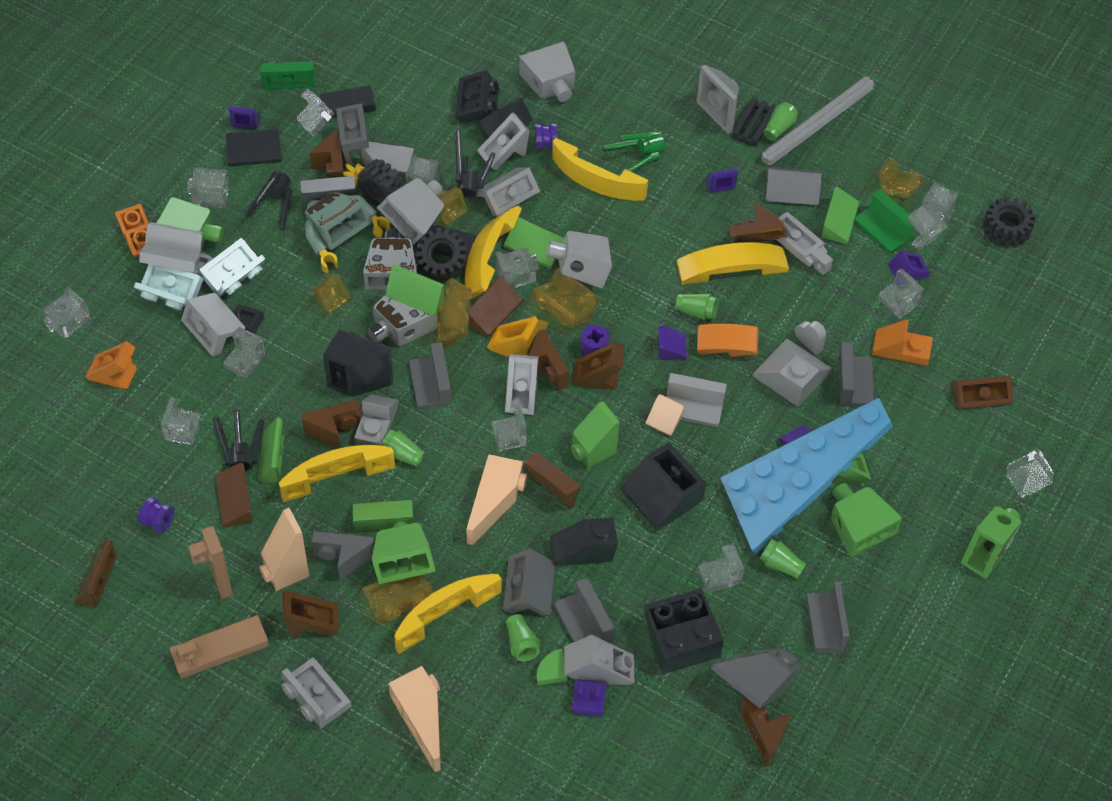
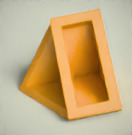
M534 316L500 325L487 347L491 351L507 357L510 354L528 356L538 332L543 329L545 330L549 322L538 320Z

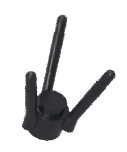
M456 129V194L464 198H474L477 195L478 189L484 188L486 176L496 154L491 152L478 178L475 172L468 170L467 156L463 157L462 163L461 131Z
M280 171L273 172L263 190L246 211V215L250 216L267 195L275 200L284 197L280 220V229L284 230L289 201L293 190L289 188L291 184L289 176Z
M238 409L234 410L235 443L229 449L218 417H214L215 428L225 456V465L230 468L236 464L244 463L245 471L250 470L252 464L258 462L257 452L263 432L264 420L260 419L251 449L248 443L242 442L240 411Z

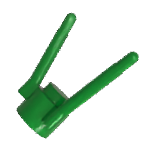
M659 131L622 135L620 137L621 140L631 141L603 146L604 150L638 145L640 152L648 156L626 169L632 173L650 161L660 159L659 152L665 150L664 138Z

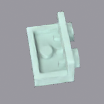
M240 238L199 269L198 274L204 278L203 280L219 298L225 293H228L230 296L242 286L240 282L248 277L251 280L263 270L261 265L265 258L263 255L257 257L243 239Z
M148 264L142 283L136 282L134 288L142 292L140 297L156 302L159 298L166 301V306L181 311L182 307L186 306L187 299L197 297L204 278L187 271Z

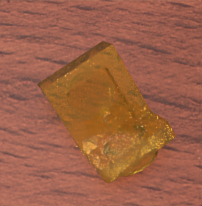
M890 158L878 171L882 191L888 195L910 199L924 183L922 174L899 170L895 158Z

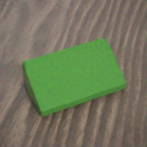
M838 187L834 189L821 238L848 244L859 201Z
M518 217L514 228L510 231L504 243V248L551 269L558 259L545 255L549 240L562 243L564 238Z
M393 265L386 289V296L435 316L444 303V285L400 266Z
M276 418L262 434L258 482L278 483L280 481L285 438L284 425L281 418Z
M412 500L353 504L354 532L390 529L399 521L406 522L407 524L413 523Z

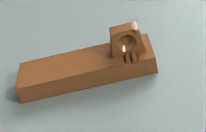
M214 526L202 529V541L189 546V553L193 564L196 565L209 561L221 599L231 597L233 592L224 554Z
M256 615L185 643L175 645L169 649L180 679L268 647L269 642L260 619Z

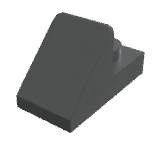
M313 531L314 557H319L323 560L339 559V579H343L372 559L374 537Z

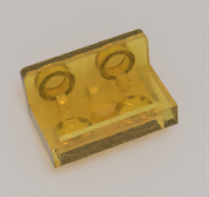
M560 268L555 270L551 282L534 288L531 294V298L541 308L549 311L562 324L571 329L591 320L599 302V297L576 279L563 275L560 272Z
M453 278L447 280L444 303L439 311L437 343L442 342L444 348L468 335L471 289Z
M423 575L383 584L376 582L362 588V593L376 622L379 623L384 620H394L401 613L414 609L425 598L433 594L431 583L429 581L426 582Z

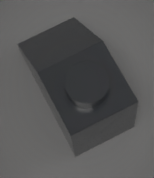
M614 518L583 519L551 535L550 545L553 564L612 562L618 546Z

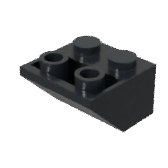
M341 329L337 331L323 354L327 387L354 397L391 386L393 383L391 349L380 342L374 343L364 339L354 332H346Z
M668 442L643 459L621 486V491L658 531L703 501L706 482L673 445Z
M702 588L644 605L643 608L652 649L662 674L721 657L724 640Z

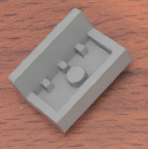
M314 657L292 673L288 668L281 671L283 678L281 687L285 694L291 700L296 698L302 705L300 710L304 717L310 723L314 720L321 729L352 707L351 701Z

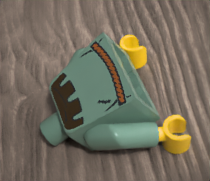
M332 192L320 201L317 199L311 200L305 211L307 218L305 222L306 239L316 255L320 254L321 268L325 273H329L326 262H333L335 267L338 268L337 257L334 253L327 252L328 248L330 250L334 249L371 224V222L374 224L373 234L378 238L383 237L382 228L388 230L390 227L389 220L383 216L377 217V212L359 195L347 196L338 192Z

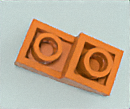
M141 204L115 212V217L133 257L140 256V251L145 245L147 225L149 224Z
M739 324L698 325L697 351L700 355L728 352L730 357L757 355L759 329L755 326Z

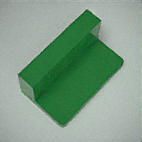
M314 62L261 64L263 90L315 88Z
M881 189L872 195L870 208L857 215L854 220L862 230L889 254L894 253L914 239L918 224L913 217Z

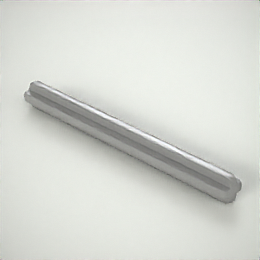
M863 77L763 151L761 154L762 162L770 166L873 90L874 81L870 80L869 77Z

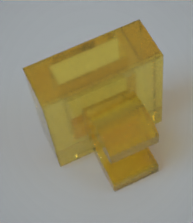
M454 186L447 192L443 190L438 196L444 204L443 209L439 213L441 222L449 225L468 211L461 189Z
M333 273L312 291L324 312L330 314L350 298L340 276Z

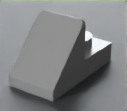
M512 112L477 151L486 162L491 152H495L496 156L491 168L497 170L513 152L523 157L525 156L529 130L517 115Z
M510 354L505 412L534 415L539 357Z
M373 394L362 400L363 415L354 437L355 444L381 446L384 438L390 431L399 400Z

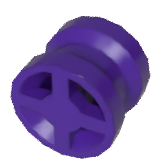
M541 123L535 124L536 150H541L543 147H550L552 149L553 140L557 138V124L551 123L549 126H543Z
M600 325L586 327L581 336V352L583 356L609 345L608 331Z
M149 497L139 511L138 523L144 526L151 525L154 531L164 533L173 520L175 509L169 504H160L159 500L154 497Z

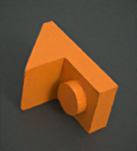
M903 320L876 330L872 355L928 366L933 337L907 332L909 320Z
M126 341L97 354L85 378L101 384L127 389L137 370L131 358L136 347Z

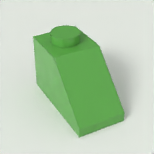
M604 401L596 405L574 430L572 435L571 452L577 461L584 463L587 469L617 453L619 421Z

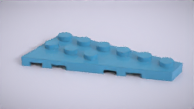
M879 398L721 477L742 529L755 555L763 549L762 545L773 535L776 537L783 530L782 526L794 515H799L821 495L842 470L845 472L860 453L864 450L868 451L893 427Z

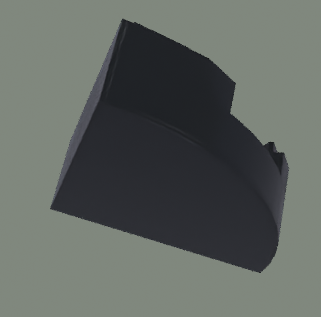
M238 304L235 314L245 326L243 334L253 338L264 319V313Z

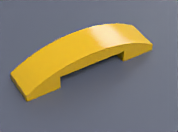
M557 138L553 140L552 159L568 177L578 184L599 194L617 199L634 201L646 199L648 179L626 169L618 176L578 158L577 147Z
M519 206L511 208L490 221L476 237L471 247L465 270L466 297L470 300L487 290L495 272V269L489 266L487 262L498 237L514 228L522 210Z
M748 242L719 245L702 249L677 259V267L682 285L708 282L709 275L755 269H760L762 275L789 272L783 247L766 243Z
M359 445L339 448L313 457L294 468L279 482L282 501L284 503L311 494V483L364 467L367 476L395 468L394 451L391 447Z
M486 574L465 578L449 584L425 598L407 615L394 636L395 648L398 654L425 639V625L468 599L477 608L500 594L501 577L498 574Z

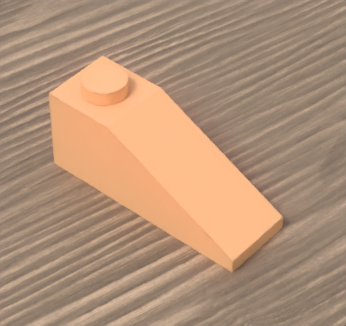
M488 455L467 526V544L473 545L516 502L518 492L524 491L527 474L523 473V461Z
M290 508L283 510L261 552L263 565L259 566L261 574L266 583L272 582L276 591L309 577L302 531Z
M421 666L390 682L389 691L392 701L434 772L441 770L437 696L440 687L434 675H427Z

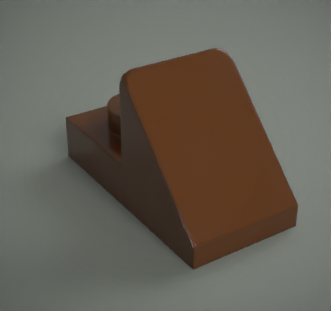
M339 130L332 132L309 154L311 169H327L328 178L344 177L342 147Z
M756 202L754 203L756 222L742 221L738 225L730 226V237L735 243H757L790 237V231L784 222Z
M540 330L528 356L539 357L537 373L544 371L548 382H553L558 391L568 388L569 370L545 330Z
M615 341L575 360L573 384L580 387L616 389L618 371L622 370L624 346Z
M355 399L301 414L304 433L313 439L339 449L338 430H349L360 423L361 409L358 400Z
M287 590L282 593L283 622L291 638H296L305 630L331 637L339 632L338 604Z
M744 698L742 699L739 713L767 767L773 763L786 731L790 714L769 721L765 707L759 708L749 699Z

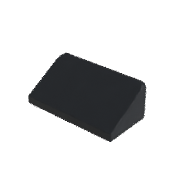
M278 129L226 134L228 166L282 162Z

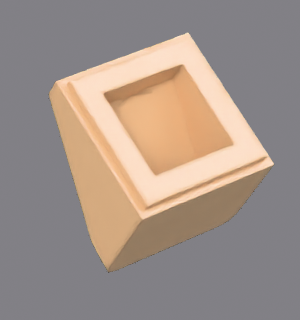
M659 394L645 424L671 437L684 414V406Z

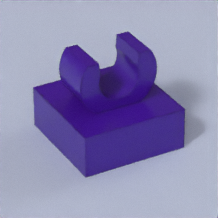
M575 680L572 714L603 717L606 683Z

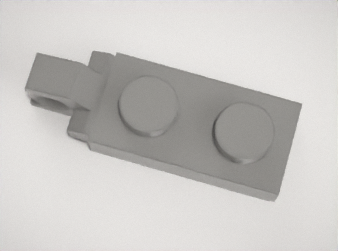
M789 212L780 216L779 219L784 222L790 231V237L776 240L807 266L813 265L814 269L823 275L830 271L833 259L827 255L828 251L824 247L825 243Z

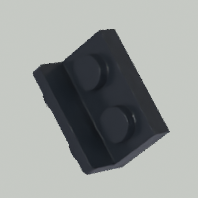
M487 70L459 78L455 114L459 123L485 117L498 109L497 96L500 93V87L497 80L493 79Z

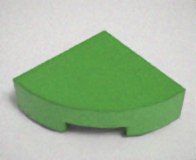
M562 649L549 653L541 661L537 670V686L568 681V676L564 675Z

